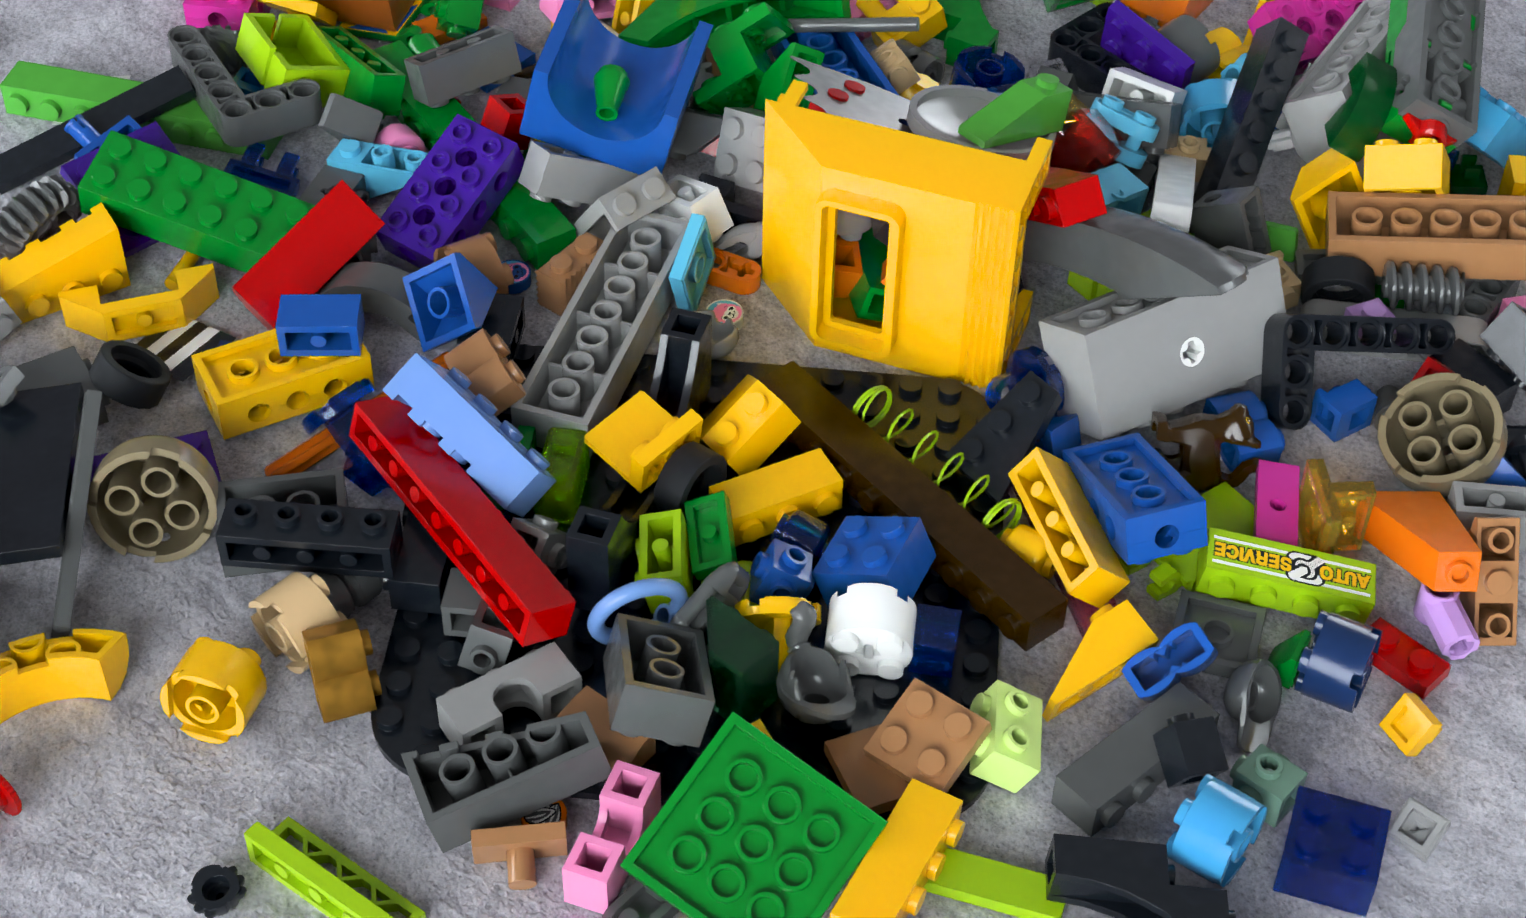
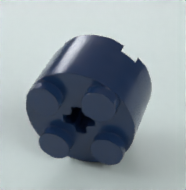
M1321 610L1313 629L1315 638L1312 646L1304 648L1297 667L1299 675L1294 690L1301 692L1304 696L1353 713L1370 677L1374 655L1371 654L1372 652L1378 654L1383 630L1334 612Z

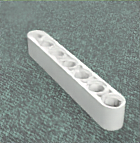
M1170 154L1160 155L1150 218L1186 233H1189L1193 210L1196 172L1195 158Z

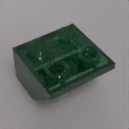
M711 596L706 600V651L715 698L713 710L726 720L732 712H735L751 723L777 700L776 680L779 665V642L769 631L758 628L742 617L737 609L729 605L727 606L714 596Z

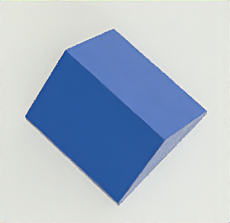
M460 252L452 253L402 278L423 352H429L480 329L498 289Z

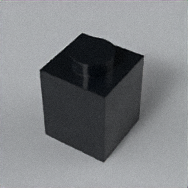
M1192 712L1176 715L1167 719V727L1153 735L1168 788L1199 783L1208 773L1216 777L1229 770L1213 716L1195 719Z

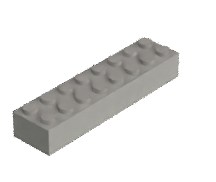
M651 213L617 233L611 226L522 385L526 395L511 405L512 425L516 429H518L519 425L535 427L537 447L590 460L594 451L584 443L585 434L615 411L674 297L668 277L689 223L688 220Z

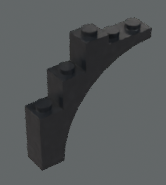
M1055 833L1053 835L1045 859L1046 898L1049 901L1082 906L1114 918H1236L1235 911L1229 910L1227 890L1175 885V866L1168 864L1167 845Z

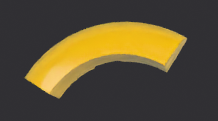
M73 629V636L46 639L45 634L40 633L8 642L10 650L0 653V724L32 707L57 700L97 698L111 701L121 688L127 673L129 646L126 633L105 629Z

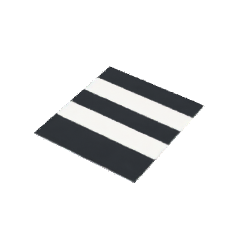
M192 320L185 327L145 336L136 344L160 357L169 367L172 378L184 382L195 373L191 355L216 348L220 340L234 341L237 338Z

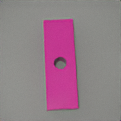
M1259 459L1255 480L1254 537L1298 546L1300 466Z

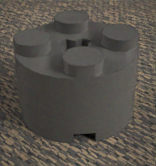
M1180 15L1157 29L1160 34L1195 61L1189 84L1205 80L1218 69L1220 64L1218 46L1216 42L1210 44L1205 36L1209 31L1199 20L1189 15Z

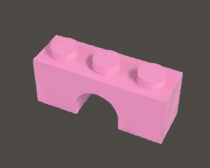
M620 760L616 761L599 795V814L592 835L580 832L562 868L564 902L604 914L611 903L617 899L628 876V873L620 868V864L651 824L661 807L660 773Z

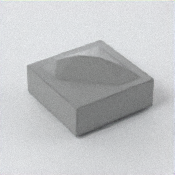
M1410 796L1385 832V838L1426 863L1451 826V821Z

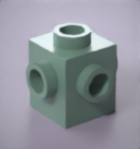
M1262 743L1250 756L1241 755L1229 774L1233 779L1232 786L1253 797L1267 807L1264 822L1273 828L1300 801L1308 775L1306 771L1290 762L1287 757L1276 753Z

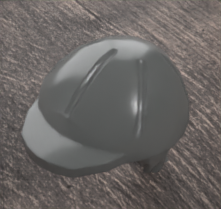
M801 601L790 610L793 620L785 635L788 656L783 662L776 680L778 697L784 708L795 719L798 718L803 723L825 724L850 718L855 714L856 699L853 686L851 685L849 668L846 667V660H842L839 665L830 652L812 646L808 642L809 636L817 622V613L814 606L806 601Z

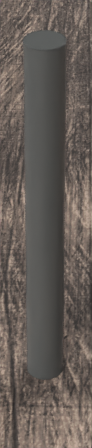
M919 17L787 18L791 22L795 33L919 31L920 27Z

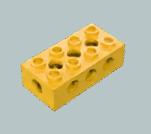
M272 329L191 355L198 391L224 440L375 390L371 356L363 342L361 356H280L276 329Z

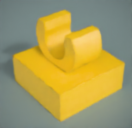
M1404 693L1379 723V726L1403 754L1410 757H1416L1427 743H1432L1442 731L1441 727L1443 725L1415 693Z

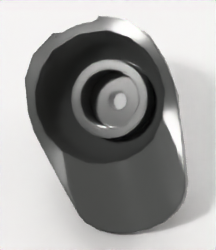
M1257 658L1242 663L1230 675L1225 686L1224 705L1228 714L1239 721L1236 745L1243 752L1253 753L1261 743L1267 746L1273 723L1280 707L1282 695L1281 678L1277 668L1268 661V658Z

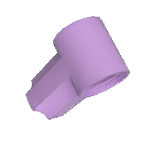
M1421 583L1413 608L1414 616L1419 622L1429 627L1442 655L1448 656L1450 660L1464 659L1469 653L1476 651L1479 647L1480 639L1458 598L1460 592L1432 591Z

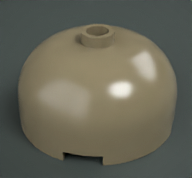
M1435 373L1411 381L1396 392L1398 397L1391 403L1385 414H1381L1378 424V442L1381 452L1393 474L1414 491H1440L1443 497H1448L1453 481L1484 483L1494 474L1506 452L1508 430L1506 420L1496 397L1485 385L1481 386L1474 381L1462 378L1458 373Z
M145 435L129 439L113 448L102 459L95 471L89 488L87 504L90 522L100 538L108 546L124 556L126 552L140 557L155 556L154 563H165L182 559L198 550L211 535L217 519L218 478L205 456L182 440L164 435ZM164 533L170 534V539L167 541H161Z

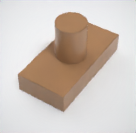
M565 821L471 830L474 864L507 861L508 886L513 890H526L537 885L535 858L568 855Z

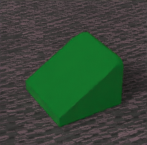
M1305 629L1280 643L1272 650L1268 661L1277 668L1282 687L1287 689L1293 687L1299 675L1297 667L1302 652L1306 646H1310L1311 631Z

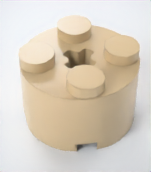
M293 572L249 602V608H256L257 610L250 617L258 635L275 657L284 653L292 661L286 667L296 674H302L310 668L302 631L348 620L342 612L335 610L327 598L330 596V590L325 581L317 574L308 578L302 573Z

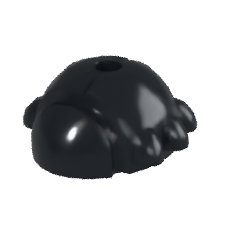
M220 865L205 866L193 877L191 883L193 888L187 900L194 905L193 909L196 913H204L207 918L227 914L230 909H234L238 905L240 899L247 893L246 887L243 886L245 877L237 875L238 870L235 866L229 868L226 866L222 868Z

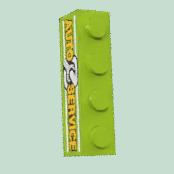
M1209 527L1207 531L1208 546L1201 547L1198 551L1195 592L1253 604L1261 608H1271L1293 613L1300 617L1317 619L1320 611L1324 610L1364 624L1376 604V564L1214 527Z

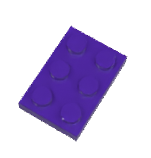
M1116 0L1108 7L1100 46L1152 78L1185 89L1190 83L1195 61L1119 0Z

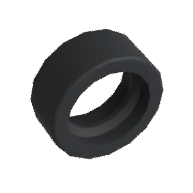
M1338 255L1315 260L1304 269L1301 277L1302 305L1312 299L1362 303L1375 299L1374 271L1364 261L1354 257ZM1340 285L1348 286L1353 289L1349 291L1337 292L1328 291L1323 288L1327 286Z
M110 340L103 343L89 371L90 379L99 391H103V394L118 403L137 409H151L157 406L172 377L169 367L160 357L146 348L122 340Z
M695 441L682 445L668 459L658 476L654 489V503L657 510L662 512L681 509L686 520L684 502L709 495V486L726 480L727 463L725 458Z

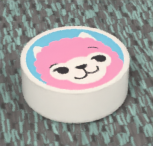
M721 299L707 306L706 310L714 311L720 323H725L727 318H731L733 325L738 330L742 328L744 311L739 303L733 300Z

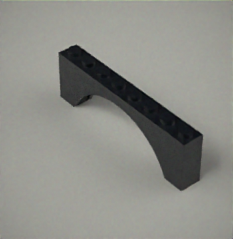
M674 307L660 334L656 366L649 396L672 417L677 416L680 418L691 408L699 414L711 387L712 315ZM621 476L615 490L602 508L597 510L579 506L565 536L568 591L576 601L575 608L591 611L603 597L625 584L637 556L635 541L639 538L640 515L656 513L657 511L654 503V489L657 480L640 493Z

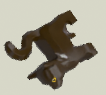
M1236 403L1230 409L1218 415L1194 413L1178 419H1168L1162 412L1152 411L1151 429L1156 432V439L1162 442L1179 443L1178 454L1174 455L1164 454L1160 448L1154 449L1195 490H1210L1225 481L1233 488L1238 487L1250 474L1256 473L1259 459L1265 460L1254 457L1241 462L1231 474L1221 472V443L1228 442L1255 449L1261 448V441L1254 435L1253 419L1249 415L1247 406L1244 404Z

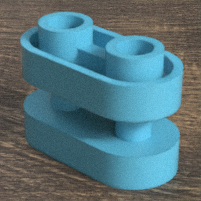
M1105 94L1103 98L1096 97L1089 113L1097 118L1095 125L1083 124L1077 139L1084 145L1123 165L1142 169L1148 154L1139 147L1142 141L1154 143L1160 127L1155 124L1156 118L1141 110H1136L1134 113L1124 108L1125 102L1115 96ZM1110 125L1128 134L1127 140L1125 141L1108 132Z

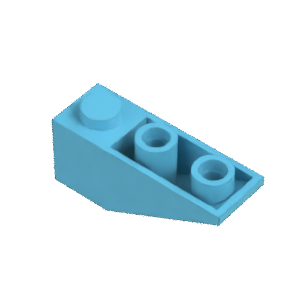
M342 138L326 161L328 166L363 174L365 176L366 191L369 192L371 199L403 188L428 152Z

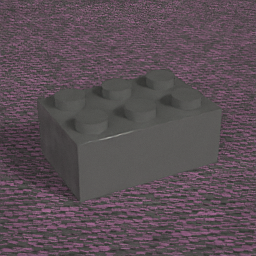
M343 468L220 481L218 482L217 530L228 498L349 507ZM223 566L225 578L287 571Z
M617 613L603 656L610 730L617 731L627 737L635 738L642 736L662 740L672 746L688 745L699 748L715 704L703 630Z

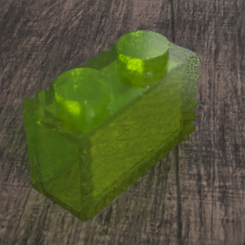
M556 427L548 430L542 456L550 463L546 470L557 481L534 505L535 514L549 517L559 523H572L579 509V504H581L582 492H584L588 469H590L589 446L584 443L586 431Z

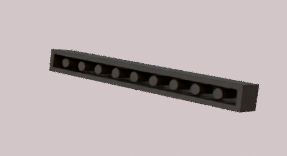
M791 361L758 379L781 399L801 421L799 426L785 440L796 445L803 453L821 448L842 477L843 490L845 489L854 497L867 513H871L874 516L920 517L936 553V558L931 567L941 575L949 587L955 588L969 600L977 612L984 614L998 626L1007 639L1013 640L1024 651H1027L1064 627L1068 604L1067 597L797 363Z

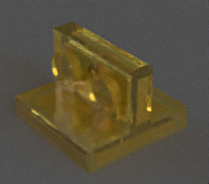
M1324 458L1307 459L1299 489L1298 536L1302 548L1334 554V551L1361 550L1377 494L1373 481L1331 483Z

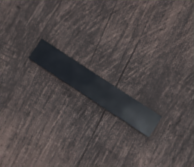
M178 65L81 114L102 135L128 115L141 125L197 96ZM69 120L0 154L1 195L74 158L75 153L83 147L70 134L64 131Z

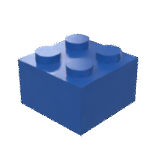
M846 516L812 571V575L828 610L830 599L834 593L838 591V596L847 593V586L856 583H879L898 589L897 597L908 602V596L911 599L914 597L936 558V553L920 517Z

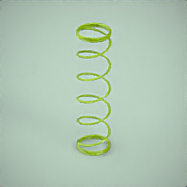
M879 385L868 389L858 398L852 408V412L857 415L862 404L871 396L862 413L861 420L864 421L867 409L873 399L880 392L886 391L887 400L884 407L877 416L866 423L870 428L877 425L886 416L892 405L893 394L887 386ZM909 408L902 411L893 421L887 436L883 437V439L889 443L890 438L901 433L912 421L914 410ZM911 412L907 422L898 431L891 434L898 420L904 414ZM933 430L927 433L916 446L912 458L907 460L911 461L914 465V460L932 449L938 440L939 432ZM936 434L930 446L917 455L923 442L930 435ZM956 453L945 463L938 479L933 481L937 483V486L940 485L941 481L950 477L958 470L964 460V453ZM961 456L955 468L943 476L948 465L956 457ZM983 475L978 478L968 490L964 501L958 504L965 509L967 503L976 499L986 489L990 482V476ZM987 478L983 487L974 496L969 498L980 481ZM1016 498L1000 501L988 511L981 524L986 528L993 527L1004 520L1016 505V511L1012 520L1000 533L995 535L1000 539L1007 528L1014 529L1022 515L1021 502ZM1012 504L1003 516L989 524L1002 508Z

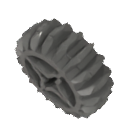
M52 175L42 177L39 181H32L29 187L26 189L22 188L17 196L11 197V201L7 206L2 207V212L0 213V258L8 257L12 259L21 254L26 249L25 245L37 238L42 242L60 232L59 226L73 219L75 223L78 222L77 219L82 216L78 190L62 177Z

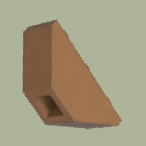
M1475 517L1469 534L1482 551L1477 592H1460V601L1480 639L1479 646H1516L1520 518Z

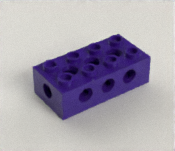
M457 113L380 218L385 225L376 235L384 249L421 269L434 263L435 249L479 234L520 177L525 160L518 144Z

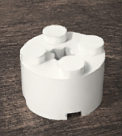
M879 583L852 584L847 586V593L838 596L837 591L832 595L829 603L824 650L830 652L839 665L842 660H846V667L849 668L850 676L857 674L879 675L888 680L902 677L904 668L910 664L913 657L917 615L916 604L909 596L908 602L897 597L898 589Z

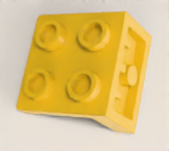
M639 391L586 433L584 443L638 492L642 493L658 479L665 463L677 449L692 441L700 443L703 418L692 408L680 418L677 416L672 417L644 391Z

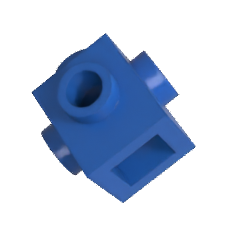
M774 538L765 552H758L753 560L750 570L749 600L759 604V599L765 596L807 597L815 584L812 575L813 554L799 546L790 545Z

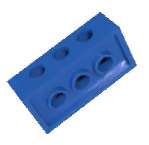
M1139 432L1062 450L1063 460L1069 464L1112 548L1127 565H1143L1156 558L1172 554L1184 555L1190 553L1193 549L1208 546L1206 500Z

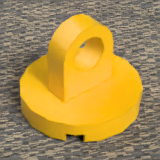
M765 596L759 599V605L750 606V600L743 599L735 604V624L751 629L764 630V664L767 674H778L788 656L785 635L793 620L790 610L801 601H806L810 605L811 601L799 597ZM816 602L812 604L817 613L815 626L821 624V605Z

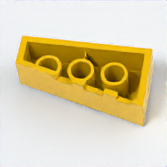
M102 202L90 209L92 214L75 223L71 219L60 225L61 231L40 242L37 238L25 245L26 249L12 259L8 257L0 259V296L8 303L23 323L62 310L58 292L97 285L99 296L131 286L118 227Z

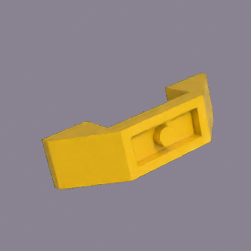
M213 263L174 270L178 285L177 290L101 304L97 285L58 292L66 327L106 342L110 340L133 339L185 327L192 320H196L219 298Z

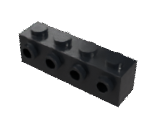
M228 498L215 536L222 566L394 579L403 544L400 511Z

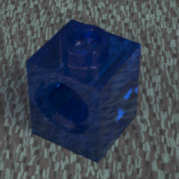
M918 603L913 657L908 665L909 672L951 678L962 610Z

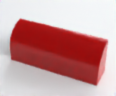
M342 179L232 286V290L244 306L268 330L276 329L281 294H315L385 223Z

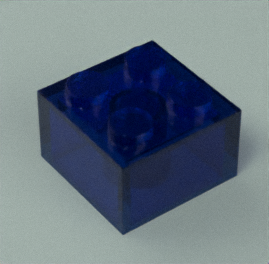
M1299 785L1289 817L1272 890L1366 917L1378 883L1392 811Z

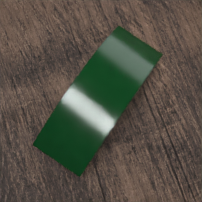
M1368 52L1348 73L1352 95L1324 125L1328 146L1356 162H1359L1365 155V145H1372L1380 133L1392 107L1397 87L1396 68Z

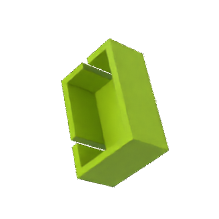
M244 13L235 50L259 83L264 86V89L298 79H311L320 86L322 108L326 106L330 93L344 95L350 69L308 14H279L273 40L271 41L270 37L276 18L273 13Z

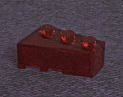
M1080 108L1073 115L1076 121L1064 133L1062 131L1057 132L1051 153L1050 166L1092 173L1100 164L1106 167L1121 154V150L1118 147L1125 140L1097 109Z

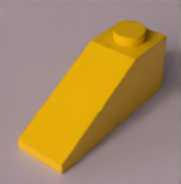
M1127 599L1115 607L1107 604L1091 616L1090 621L1092 623L1042 714L1047 722L1123 675V667L1134 655L1145 649L1156 647L1158 644V637Z

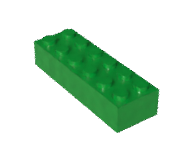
M113 130L109 132L78 185L82 213L92 214L90 209L102 202L117 226L247 273L315 206L314 204Z

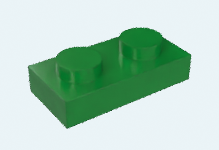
M724 491L684 502L692 573L698 581H701L721 565L730 561L737 562L730 500Z

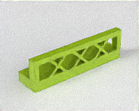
M289 816L272 831L257 821L244 833L250 861L329 918H394L387 912L397 911L407 918H426V912ZM291 835L303 844V853L286 842L285 839ZM331 863L337 868V877L319 864ZM365 887L371 892V901L353 888Z

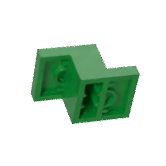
M764 1L749 6L744 10L743 15L732 22H726L717 26L713 34L710 35L707 45L722 75L705 80L701 84V88L692 93L697 105L710 113L718 115L724 114L725 107L748 108L753 105L757 98L763 74L772 65L766 50L795 33L791 22Z

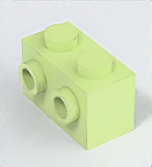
M998 679L984 693L981 692L976 695L970 710L990 721L992 730L971 758L969 774L1017 793L1041 772L1043 699Z

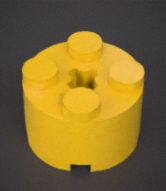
M204 636L197 638L193 645L185 652L161 689L160 702L164 712L169 719L174 713L183 722L180 729L195 739L220 744L228 742L231 736L237 735L238 737L266 694L267 682L260 668L262 663L260 656L250 648H238L229 643Z

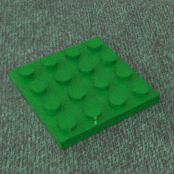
M732 712L620 864V868L688 918H822L863 860L872 844L886 827L888 821L738 714Z

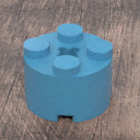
M1214 78L1187 85L1184 89L1187 91L1181 109L1179 136L1192 135L1207 138V147H1212L1237 80L1233 78Z
M1208 773L1195 793L1196 799L1193 801L1188 797L1185 798L1174 817V823L1180 825V828L1171 835L1166 844L1167 857L1206 880L1226 887L1246 860L1242 855L1249 843L1254 845L1264 824L1267 807L1253 797Z

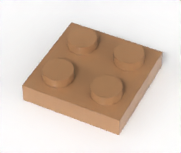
M914 678L867 742L863 751L866 757L910 783L913 778L947 793L991 732L992 727L990 721L919 679Z

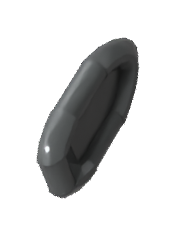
M734 561L721 565L704 579L702 584L673 616L669 624L703 630L706 643L735 609V604L744 597L750 583L749 572L745 571Z

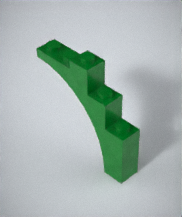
M655 0L618 37L643 47H669L687 39L696 29L699 20L712 24L711 34H713L717 26L726 22H732L743 15L744 10L749 6L764 1L786 18H851L850 1Z

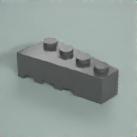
M586 711L527 724L525 731L504 734L503 730L485 734V740L461 746L458 741L439 745V751L419 755L418 751L415 750L401 754L426 824L443 853L471 841V830L507 825L608 779L612 771Z

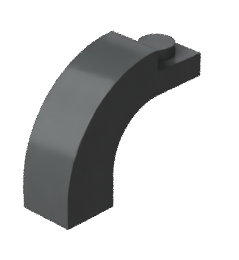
M368 261L346 264L315 293L361 294L363 312L376 313L393 320L420 342L402 279L410 273L402 269Z

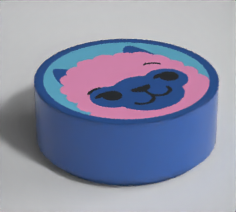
M514 259L501 262H506L513 273L514 284L508 286L509 294H519L526 291L532 282L529 265Z

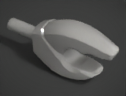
M763 221L744 223L731 228L714 244V247L724 250L741 242L747 246L734 254L751 260L762 256Z

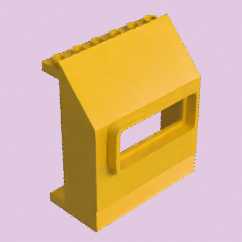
M793 80L786 93H781L777 101L765 99L761 278L814 346L936 378H952L959 382L962 381L964 385L970 383L972 387L977 385L979 389L985 387L986 390L992 389L994 393L998 392L1030 320L1033 291L1023 289L1018 294L1026 226L1029 215L1049 173L1053 140L1037 137L1027 160H1022L800 107L799 104L808 91V83ZM838 209L889 223L883 322L857 318L849 296L847 299L834 297Z

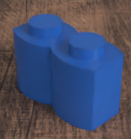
M1247 390L1206 398L1202 412L1206 414L1218 415L1230 409L1236 403L1246 405L1249 415L1254 422V435L1261 441V448L1258 449L1228 442L1221 443L1220 455L1230 472H1233L1241 462L1254 457L1279 463L1281 453L1285 449L1284 435L1268 419L1265 403L1261 400L1259 401L1252 391Z
M1197 622L1186 623L1169 632L1159 647L1148 648L1134 655L1125 664L1122 673L1140 699L1153 701L1179 683L1182 677L1196 675L1208 668L1218 656V651Z

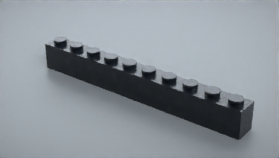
M496 293L480 328H484L491 337L497 333L511 351L506 356L508 361L513 360L515 362L526 325L524 297ZM480 329L458 338L456 347ZM469 462L466 465L460 464L465 472L471 465ZM405 505L402 516L404 528L402 531L403 544L394 579L383 578V590L389 591L391 609L442 614L441 604L451 567L456 568V566Z

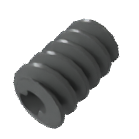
M1389 260L1385 263L1382 273L1380 300L1383 301L1384 298H1388L1391 310H1395L1399 300H1404L1406 311H1410L1415 301H1419L1422 313H1426L1429 305L1435 303L1437 314H1442L1446 304H1451L1453 316H1457L1464 298L1465 272L1459 276L1458 269L1451 266L1444 276L1442 267L1434 265L1428 275L1426 265L1420 263L1412 273L1409 262H1403L1397 272L1395 263Z

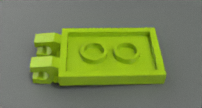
M1226 481L1201 494L1206 500L1207 531L1209 527L1253 536L1254 505ZM1200 548L1193 549L1190 553L1184 555L1172 554L1153 559L1152 561H1155L1159 566L1150 571L1149 577L1154 583L1147 585L1146 592L1156 601L1175 593L1181 586L1187 591L1194 592L1198 551ZM1122 558L1119 559L1128 576L1147 567L1151 563L1127 565Z

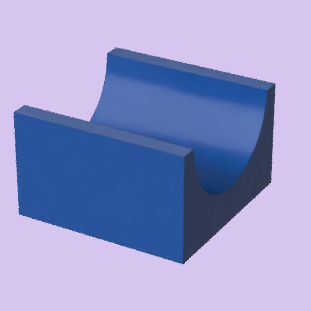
M564 0L534 68L519 134L638 175L656 166L660 173L663 174L694 90L713 25L699 20L694 32L678 44L662 48L643 47L624 41L606 29L595 16L589 0ZM608 64L622 67L627 72V77L630 80V86L618 110V116L613 121L601 120L595 113L596 99L593 78L602 66Z

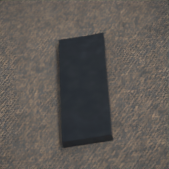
M81 382L17 391L16 396L10 403L0 407V566L63 557L84 400Z

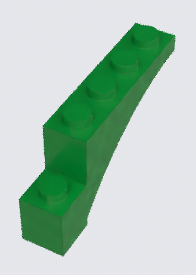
M937 0L944 8L948 27L933 38L944 41L943 48L947 50L945 64L983 76L996 59L999 30L993 29L982 10L980 0Z

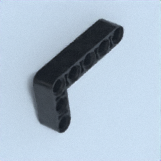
M1112 2L1099 4L1054 30L1050 36L1047 66L1072 73L1077 87L1085 92L1101 94L1110 68L1126 67L1147 75L1100 46L1107 10L1113 4Z
M1274 314L1268 319L1264 328L1260 400L1265 403L1268 419L1276 428L1302 429L1309 422L1312 413L1315 351L1439 355L1447 353L1453 347L1456 338L1455 330L1451 323L1443 319ZM1291 324L1292 336L1289 339L1287 336L1288 326ZM1326 325L1328 333L1326 339L1324 340L1323 329ZM1360 327L1362 329L1361 340H1359L1358 338V332ZM1396 329L1397 337H1396V340H1395V342H1394L1393 333H1394V330ZM1429 331L1431 332V339H1430V341H1428V333H1429ZM1289 364L1290 375L1288 378H1286L1285 369L1286 366ZM1286 403H1287V405H1288V414H1287L1286 418H1284V417H1283V409H1284V406H1285Z

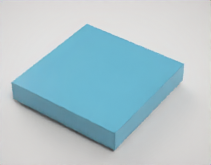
M691 214L668 277L677 308L688 311H696L698 309L716 258L707 220L704 215Z

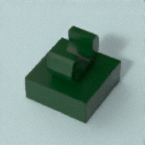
M1462 154L1459 164H1450L1449 194H1487L1488 185L1483 166L1475 165L1477 155Z

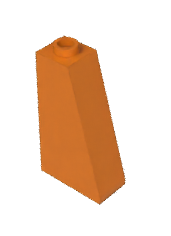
M1357 491L1353 529L1358 535L1432 591L1477 592L1482 551L1440 491Z

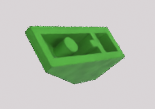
M1040 73L1036 77L1022 79L959 125L957 133L982 149L1062 131L1073 90L1060 83V79L1057 76L1048 73Z

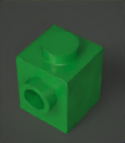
M437 0L434 10V16L438 18L436 29L445 31L448 37L460 39L476 33L479 30L484 0Z

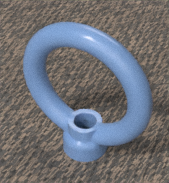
M648 578L628 583L607 594L592 608L587 620L588 631L596 641L607 645L612 628L605 625L607 618L615 610L631 601L656 595L669 597L671 602L660 604L655 609L653 619L651 620L670 623L673 616L689 599L688 593L683 585L668 578Z

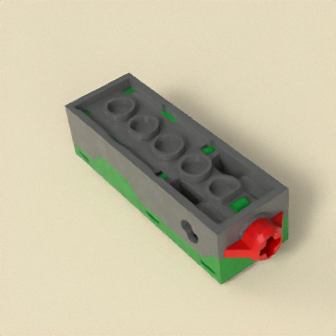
M1486 0L1390 1L1385 62L1397 70V87L1389 115L1381 129L1383 133L1403 144H1414V140L1419 138L1436 139L1437 143H1443L1447 154L1477 133Z

